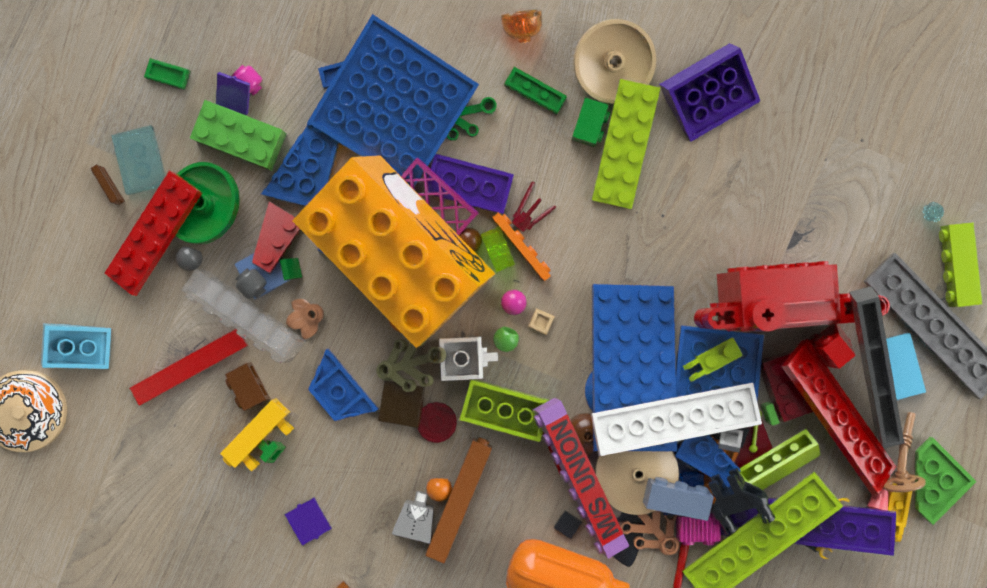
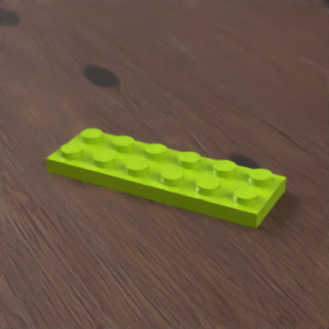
M624 79L619 80L591 200L632 209L660 87Z

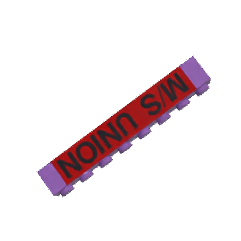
M553 398L533 409L536 415L533 417L539 428H542L544 432L542 437L546 445L551 446L553 451L551 456L554 462L560 465L562 470L560 475L565 483L568 482L570 486L568 492L574 501L576 500L579 505L577 511L581 518H585L587 525H585L586 530L596 541L594 543L595 549L599 554H603L609 559L629 547V544L562 402Z

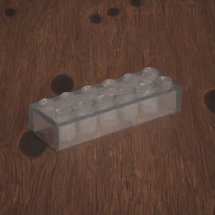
M196 269L181 289L187 293L185 295L186 298L194 303L197 301L203 305L202 309L207 313L218 315L221 323L228 327L233 326L236 328L238 335L244 339L250 338L253 340V345L261 351L267 350L272 354L270 357L278 363L293 361L306 343V340L207 270Z

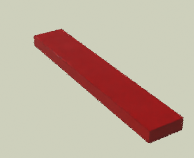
M236 328L129 389L138 405L141 406L246 348L248 344L239 328Z

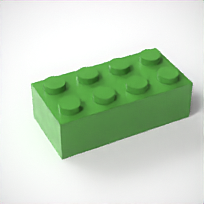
M204 100L190 139L272 171L287 133L272 125Z

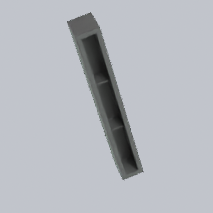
M871 286L851 291L849 294L876 437L883 448L904 444L879 296Z

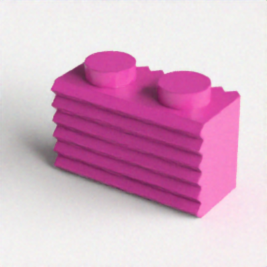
M711 513L709 514L708 521L677 515L676 538L683 545H694V542H702L704 545H715L716 541H721V525L718 520L713 519Z

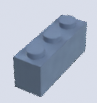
M655 477V479L648 478L643 503L646 509L708 521L714 496L707 487L701 485L691 487L681 481L671 483L664 478Z

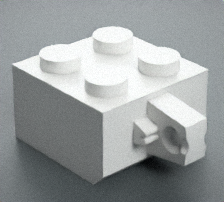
M481 336L439 339L440 347L446 351V359L441 363V381L483 379V367L488 366V361H498V352L487 353V348H482Z

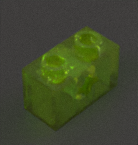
M500 226L481 234L496 273L515 266Z

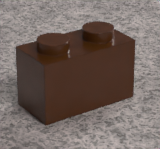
M252 362L246 363L225 374L227 378L225 379L226 385L235 393V402L243 411L270 398Z

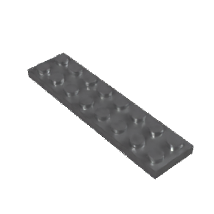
M892 253L863 282L868 287L871 286L877 295L886 297L890 303V310L977 399L981 400L987 394V347L896 253Z

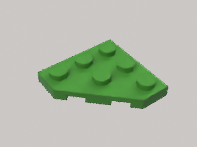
M929 437L915 451V475L923 477L926 482L924 487L915 490V509L930 524L934 525L977 481L933 437Z

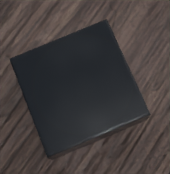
M564 510L554 528L572 539L582 521Z

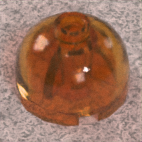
M542 10L517 11L513 15L509 13L501 15L504 32L510 38L518 39L519 43L530 42V37L536 36L541 30Z

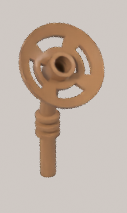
M913 412L907 413L903 429L904 444L898 445L900 447L897 472H895L894 476L889 477L883 487L884 490L890 492L915 491L921 489L926 484L923 477L908 474V471H906L908 448H911L913 439L911 434L916 414Z

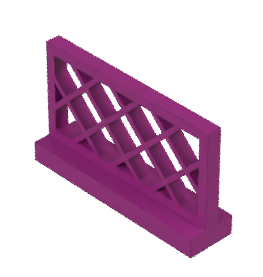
M416 158L401 176L406 182H410V186L413 189L414 181H424L425 193L418 194L420 196L425 195L426 203L429 206V195H440V206L431 208L433 210L441 209V218L444 221V209H455L456 220L445 222L447 224L456 223V233L458 235L479 214L419 158ZM417 165L423 169L424 178L414 179L413 169ZM435 180L439 184V192H429L428 181ZM443 195H452L455 206H444ZM458 208H466L472 215L467 220H459Z

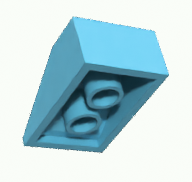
M43 323L42 368L109 369L111 328Z

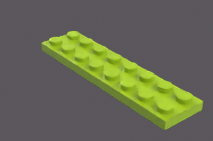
M813 472L769 505L776 517L774 521L764 524L760 515H755L733 534L727 536L687 566L682 572L695 588H733L840 510L843 505L820 477Z

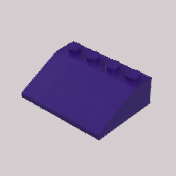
M730 43L659 84L666 102L690 142L761 101L741 48Z

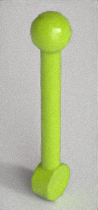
M755 425L753 428L752 445L749 447L752 453L757 451L758 425Z

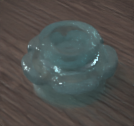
M930 202L929 205H925L923 208L924 218L929 222L939 221L944 215L943 207L936 202Z

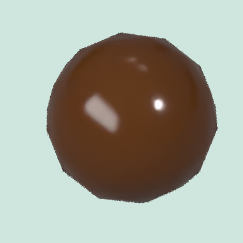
M465 228L459 235L474 252L481 247L482 236L476 229Z

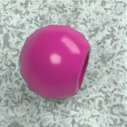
M512 289L503 294L501 306L507 314L518 315L526 308V296L521 291Z

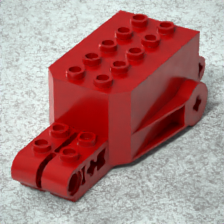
M828 261L728 268L727 273L717 274L719 303H710V308H701L694 314V322L699 328L726 329V331L770 332L782 328L855 323L850 294H839L837 264L829 265ZM878 295L882 316H884L890 309V303L886 297ZM718 316V320H712V317Z

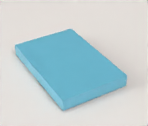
M904 333L886 338L897 400L925 393L926 389L911 334Z

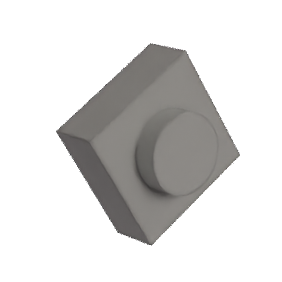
M734 429L721 432L718 448L740 452L743 431Z

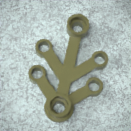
M398 339L394 342V348L388 360L382 361L377 366L376 373L384 381H395L405 392L414 391L416 383L414 380L405 379L397 373L402 370L419 381L422 387H430L433 384V377L429 374L421 373L414 367L429 362L442 363L446 359V351L442 347H431L428 354L413 358L417 348L411 342L408 346L405 340ZM406 351L401 362L396 363L400 352ZM426 377H427V379H428L427 384H425V381H424Z

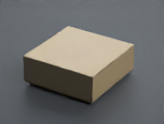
M536 308L528 327L547 335L555 316Z

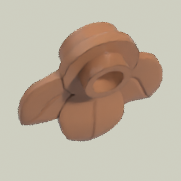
M305 299L292 301L291 305L294 312L287 317L286 324L292 329H300L302 338L308 339L318 331V323L322 321L324 311L318 304H310ZM311 311L315 313L314 318L311 316Z

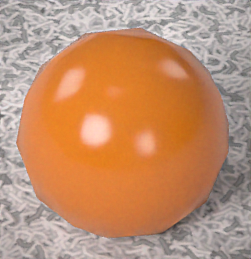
M433 478L427 482L426 491L432 500L441 502L450 496L452 485L448 479Z

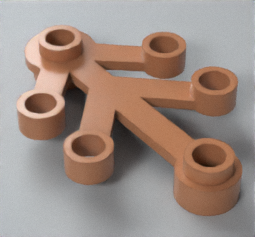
M653 511L652 519L648 514L638 515L645 524H631L627 520L620 523L624 534L631 532L651 533L659 539L645 540L642 536H636L633 544L637 549L658 548L665 555H673L679 549V541L674 536L676 514H674L673 518L668 519V513L664 512V518L667 520L665 534L660 529L661 511ZM625 524L630 525L627 531L623 530V525ZM639 539L643 540V544L641 546L636 545V542ZM667 541L672 542V545L669 548L665 547V543Z

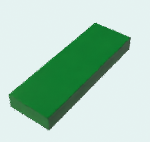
M515 66L504 83V86L556 115L567 98L565 94Z

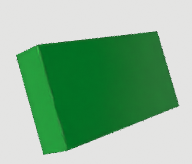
M150 58L144 78L185 90L191 71Z

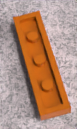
M499 212L493 216V221L543 282L551 277L549 274L551 269L544 261L542 263L536 258L538 254L531 245L527 247L524 244L523 240L525 238L519 230L514 231L510 227V224H512L510 219L505 214L501 216Z

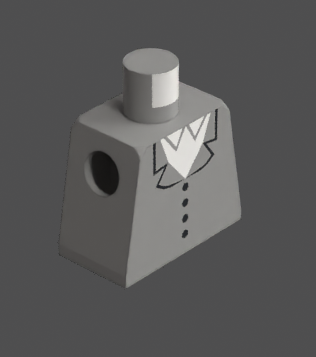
M416 491L414 501H405L392 531L393 535L430 544L434 506L426 504L428 498L426 492Z

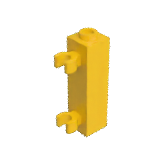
M277 398L272 399L220 453L223 456V461L228 466H233L234 468L243 462L250 471L255 470L260 465V462L250 454L258 447L261 441L277 426L286 436L294 429L285 420L290 411Z

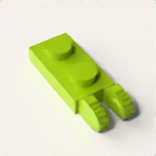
M731 337L696 356V359L683 365V368L688 370L699 363L702 370L689 377L690 381H694L738 359L743 354L734 338Z

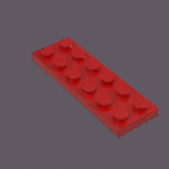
M169 170L104 274L129 294L137 296L202 192L175 172Z

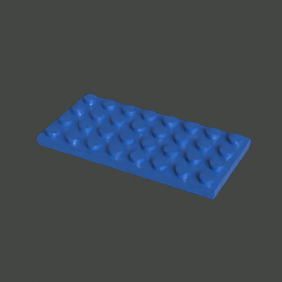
M592 285L593 413L676 398L674 286ZM593 429V451H598ZM677 441L629 451L676 452Z

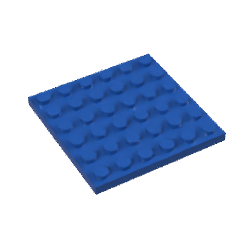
M372 14L309 118L308 123L361 157L381 156L402 176L416 158H419L427 166L429 165L479 84ZM419 165L413 169L414 179L421 178L424 173Z

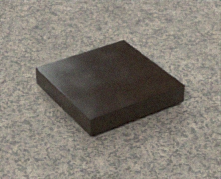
M384 381L378 421L419 428L425 387L416 385L414 391L405 392L396 382Z

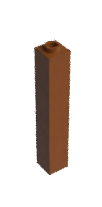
M478 437V440L473 438L427 549V557L445 564L492 450V445H489L490 441Z

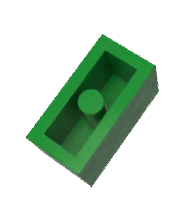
M585 98L571 140L591 147H595L597 142L600 143L604 131H601L602 124H607L610 112L607 111L609 105Z

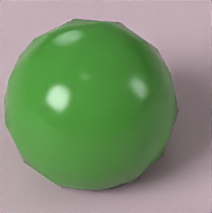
M503 326L494 333L493 342L500 351L509 352L518 345L519 335L515 330Z

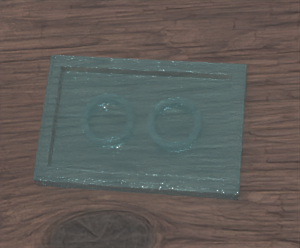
M150 125L111 135L126 195L158 188L165 178V172L153 126Z

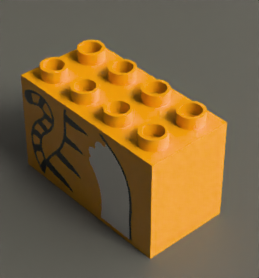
M381 156L351 157L292 220L416 348L437 332L496 274Z

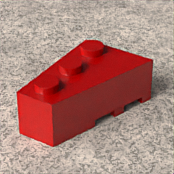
M832 324L819 335L816 333L808 339L827 367L840 369L856 356L851 340L838 324Z

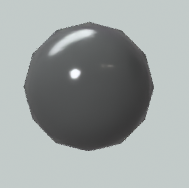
M184 246L176 254L177 264L185 271H193L202 264V253L196 249Z

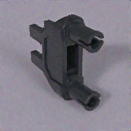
M738 468L729 471L730 476L727 477L730 487H726L719 474L711 476L712 482H709L708 485L716 499L711 516L719 521L726 535H729L728 531H730V534H733L737 530L730 515L754 508L764 524L775 520L776 517L768 505L769 498L767 494L759 487L746 482Z

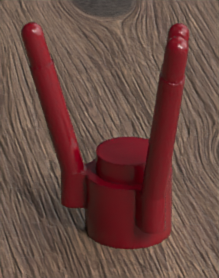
M534 181L531 182L517 211L512 216L514 218L512 223L522 232H525L526 229L530 231L536 223L556 209V206L553 205L530 222L532 220L530 215L542 201L538 198L527 213L524 211L521 213L535 185Z

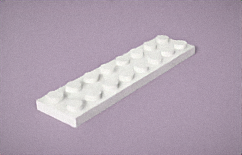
M753 383L591 414L599 456L762 424Z

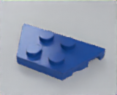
M329 348L326 349L321 363L316 370L315 377L308 390L334 421L377 411L379 409L378 406Z

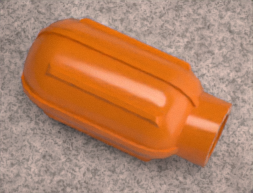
M528 539L519 544L510 559L506 577L507 588H630L629 583L615 579L612 571L602 562L537 539Z

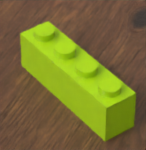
M974 222L940 226L939 239L942 242L943 248L941 259L945 266L943 278L947 285L945 297L949 307L983 305Z
M805 429L741 467L740 473L746 482L764 490L821 456L819 445L808 430Z

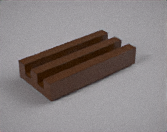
M97 164L91 167L92 173L109 201L116 205L124 203L125 200L105 167Z

